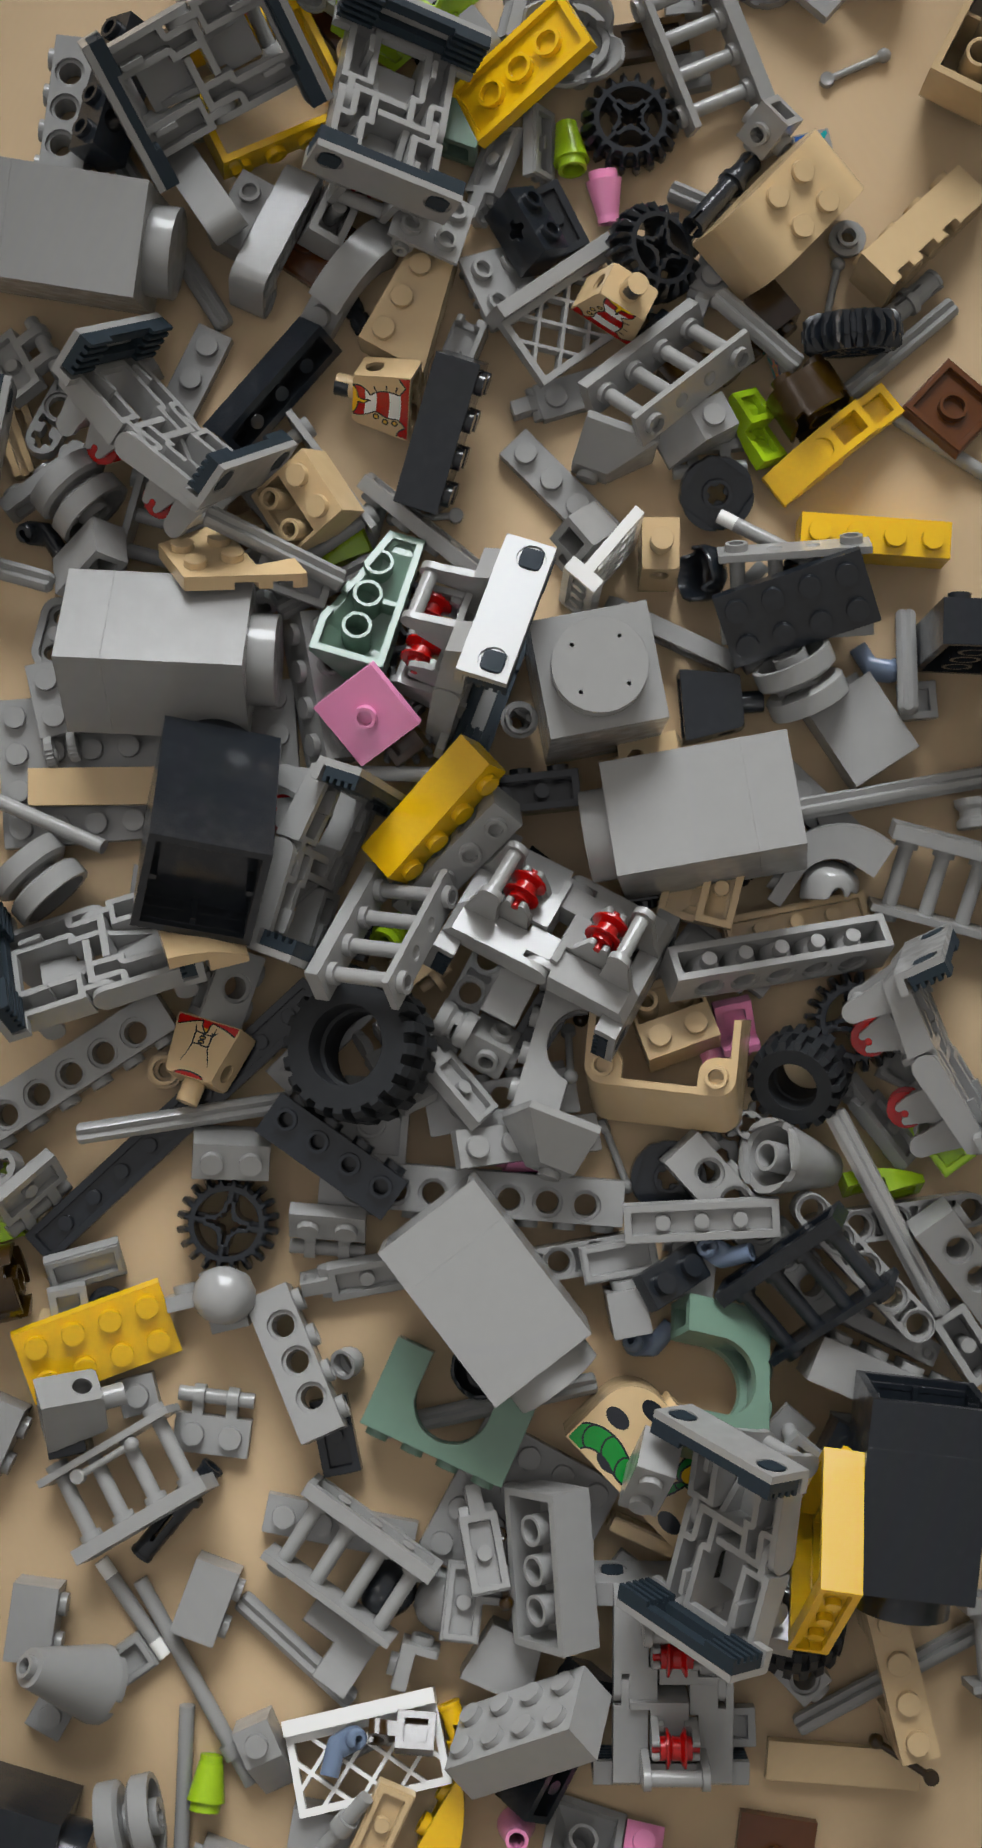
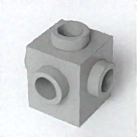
M776 94L762 100L759 105L757 103L754 104L742 118L744 125L736 136L744 143L745 150L751 152V156L755 154L761 161L774 155L780 157L792 145L794 140L791 138V135L803 119Z
M482 1012L458 1058L463 1063L475 1068L478 1072L498 1080L504 1068L512 1070L519 1058L521 1050L516 1048V1045L522 1033L513 1029L507 1023L498 1021Z

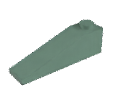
M389 530L366 558L364 566L351 581L348 580L336 600L331 606L327 605L320 614L309 644V651L345 679L351 678L372 661L386 675L402 625L400 618L403 611L407 608L426 540Z

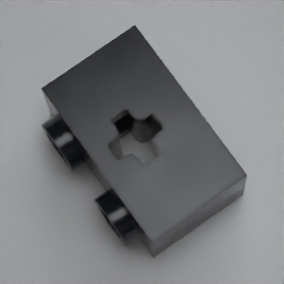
M534 186L508 188L484 216L520 278L544 274L570 247L562 234L560 226L552 218L543 203L542 196L536 191Z

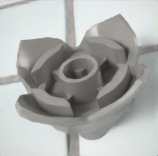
M539 0L525 6L522 22L546 0ZM568 0L598 48L555 85L554 88L583 90L588 87L589 83L598 82L609 77L624 63L625 46L622 40L613 34L614 11L610 0Z

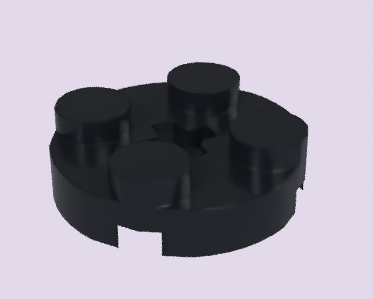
M707 455L693 463L683 475L680 482L678 500L684 514L695 526L705 531L725 530L727 528L715 523L722 509L743 520L750 513L754 503L752 479L746 468L733 458ZM719 483L723 484L722 492L726 495L723 501L716 499L713 503H710L708 501L710 494L707 492L708 488L711 485L716 487Z
M661 1140L650 1143L635 1157L630 1170V1182L633 1194L639 1202L693 1200L692 1196L679 1182L677 1184L670 1183L668 1189L662 1187V1181L658 1179L659 1172L667 1170L658 1159L678 1141ZM701 1164L698 1169V1177L701 1181H707L705 1168Z

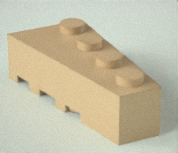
M959 164L949 174L945 171L940 173L929 186L930 191L922 198L919 196L915 198L903 212L904 215L895 223L891 222L882 231L877 240L865 248L852 262L855 268L849 281L876 307L884 308L896 296V293L905 287L982 210V186Z
M413 248L410 253H407L358 336L361 351L371 357L422 360L421 384L425 386L428 369L435 351L437 337L444 319L458 264L457 266L451 265L417 248Z

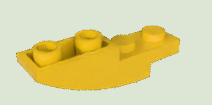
M881 382L859 400H853L777 463L761 480L785 508L842 465L848 456L900 418L905 410Z
M453 1780L452 1784L437 1788L434 1798L438 1801L431 1813L425 1810L415 1828V1832L418 1834L417 1848H460L464 1826L465 1792Z

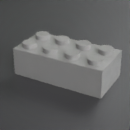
M833 1328L805 1346L806 1349L802 1353L796 1367L807 1380L852 1400L856 1370L952 1380L932 1370L929 1376L924 1375V1369L898 1355L892 1361L888 1359V1353L866 1341L861 1340L859 1346L852 1343L853 1338L836 1328Z
M543 1479L505 1486L504 1499L511 1597L514 1600L512 1608L514 1644L561 1658L600 1648V1625L597 1612V1583L594 1568V1542L592 1538L589 1488Z
M583 1665L463 1706L444 1770L474 1800L598 1760L612 1695L589 1669Z

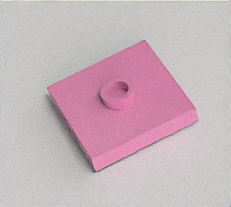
M374 661L362 668L313 707L361 767L418 726L422 721Z

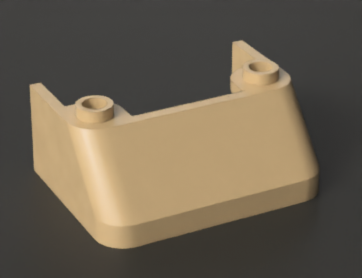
M589 1012L584 1067L591 1105L598 1116L608 1120L718 1133L731 1131L739 1125L743 1114L752 1020H734L731 1059L716 1057L705 1061L699 1069L696 1087L622 1078L624 1063L618 1050L612 1062L590 1053L594 1029L601 1017Z

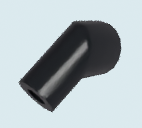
M26 521L19 524L16 528V537L20 542L46 547L52 558L66 545L50 523Z

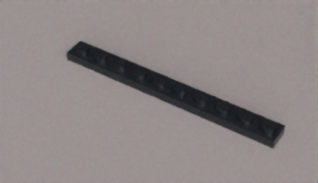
M304 977L244 1031L256 1042L228 1091L222 1094L204 1089L199 1104L228 1100L283 1049L284 1036H289L291 1026L287 1025L291 1014L297 1015L300 1010L297 1004L304 996L311 997L313 995L308 981ZM176 1094L160 1110L186 1107L188 1105L177 1101ZM194 1127L130 1137L24 1236L42 1256L66 1250L194 1131Z

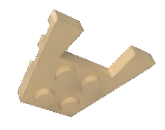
M253 510L236 515L265 530V524ZM208 527L200 528L158 544L159 559L184 591L235 590V583L254 582L259 589H273V582L293 581V588L308 587L307 572L295 558L255 564L238 542Z

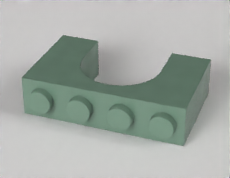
M689 1293L671 1303L670 1340L706 1348L715 1352L728 1364L736 1382V1401L730 1414L704 1411L736 1428H764L770 1430V1417L772 1414L770 1380L773 1369L769 1359L772 1336L745 1305L731 1303L723 1308L717 1299ZM682 1446L680 1457L692 1460L693 1450Z
M402 1335L398 1336L360 1423L368 1426L365 1432L382 1441H387L388 1436L403 1442L400 1448L416 1457L421 1458L423 1452L437 1458L436 1466L453 1474H456L458 1469H461L473 1475L470 1481L482 1488L492 1490L494 1485L502 1488L536 1408L527 1413H522L509 1397L497 1408H493L486 1425L473 1437L461 1441H447L436 1437L421 1422L416 1403L419 1387L435 1350Z

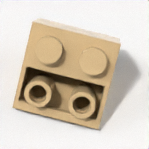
M301 448L251 495L275 535L306 551L339 535L365 512L326 451Z
M662 978L655 980L632 1022L650 1073L696 1057L710 1049L721 1047V1033L707 998L700 997L669 1003Z

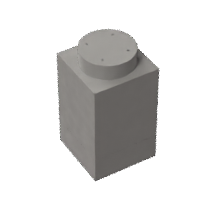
M0 156L1 293L140 315L155 313L157 298L171 301L176 299L181 287L186 261L187 216L183 207L169 205L150 180Z
M69 568L51 655L67 731L161 736L166 715L192 721L220 719L235 723L246 731L251 732L254 705L277 707L280 701L284 658V635L281 614L257 613L254 582L235 583V590L184 591L171 573Z
M647 599L532 621L527 634L525 661L534 707L538 715V728L546 765L618 752L617 745L661 734L670 716Z
M787 729L599 762L602 788L578 792L581 826L593 883L618 879L627 900L660 895L661 892L667 891L671 893L703 886V882L712 881L711 884H714L720 880L728 881L741 876H745L744 880L807 869L808 842Z
M475 1170L383 1240L378 1255L495 1408L510 1397L522 1413L532 1411L566 1388L595 1359V1351L585 1340L592 1334L587 1316Z

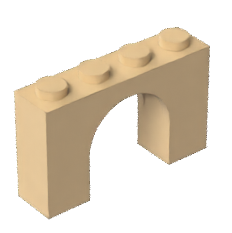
M855 1608L858 1624L869 1641L883 1689L884 1697L878 1698L877 1704L886 1739L902 1766L941 1758L910 1625L880 1620Z

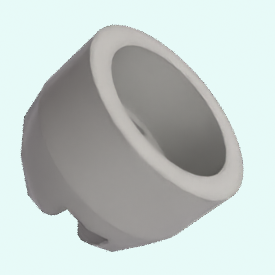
M352 1346L343 1347L332 1354L330 1363L335 1375L340 1379L347 1380L359 1374L364 1367V1358L357 1348Z

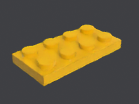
M546 0L483 58L469 83L460 79L454 85L452 97L457 99L478 144L483 149L487 148L597 49L598 46L568 0Z
M158 1278L10 1331L13 1345L35 1405H37L33 1379L93 1369L97 1373L98 1380L102 1381L182 1351L171 1315L167 1312Z

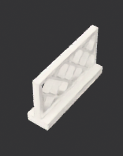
M635 505L585 564L573 556L564 566L559 601L572 613L597 609L603 585L634 551L645 514L638 506Z
M435 1686L281 1722L283 1738L286 1739L299 1818L303 1819L347 1808L356 1797L351 1798L338 1788L350 1768L369 1781L364 1790L368 1793L373 1784L376 1786L378 1781L376 1779L388 1759L407 1772L400 1785L416 1792L452 1784V1778L444 1770L448 1755L437 1705L438 1700ZM398 1709L437 1712L435 1738L438 1752L434 1750V1756L440 1760L443 1777L431 1780L425 1779L414 1771L423 1756H417L410 1768L391 1755L394 1751L395 1742L386 1752L379 1746L368 1744V1732L366 1733V1744L384 1756L373 1776H370L354 1764L362 1749L356 1751L350 1761L343 1758L342 1763L347 1766L335 1785L316 1773L323 1761L326 1744L318 1738L331 1736L351 1725H357L361 1728L369 1727L370 1718L395 1721L397 1720ZM311 1740L324 1749L312 1770L299 1761L296 1743ZM300 1769L309 1774L304 1783L302 1782ZM411 1775L420 1781L406 1785ZM314 1778L329 1788L331 1792L323 1805L307 1808L304 1790L311 1779ZM335 1793L344 1799L330 1803Z

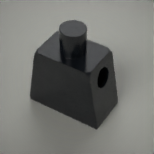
M689 669L678 671L676 680L682 746L740 732L745 727L744 714L764 712L763 693L759 690L742 692L739 674Z

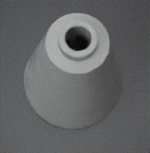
M775 1117L762 1118L752 1124L748 1130L752 1131L748 1141H742L740 1145L738 1165L741 1178L746 1184L752 1186L753 1191L759 1194L774 1195L831 1187L839 1181L842 1174V1159L836 1151L783 1119Z
M109 1644L31 1647L25 1651L17 1662L16 1674L19 1685L82 1723L100 1725L112 1717L113 1713H109L114 1703H121L128 1682V1665L125 1657L119 1656L117 1652L119 1649Z

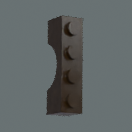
M775 279L744 299L743 303L784 339H787L797 329L796 322L801 310ZM751 340L755 361L751 363L753 365L767 353ZM688 346L680 351L697 362L702 361L711 354L696 351ZM666 362L658 368L656 376L672 384L684 375L685 372ZM738 373L731 380L725 383L723 387H726L730 383H732L740 375V373Z

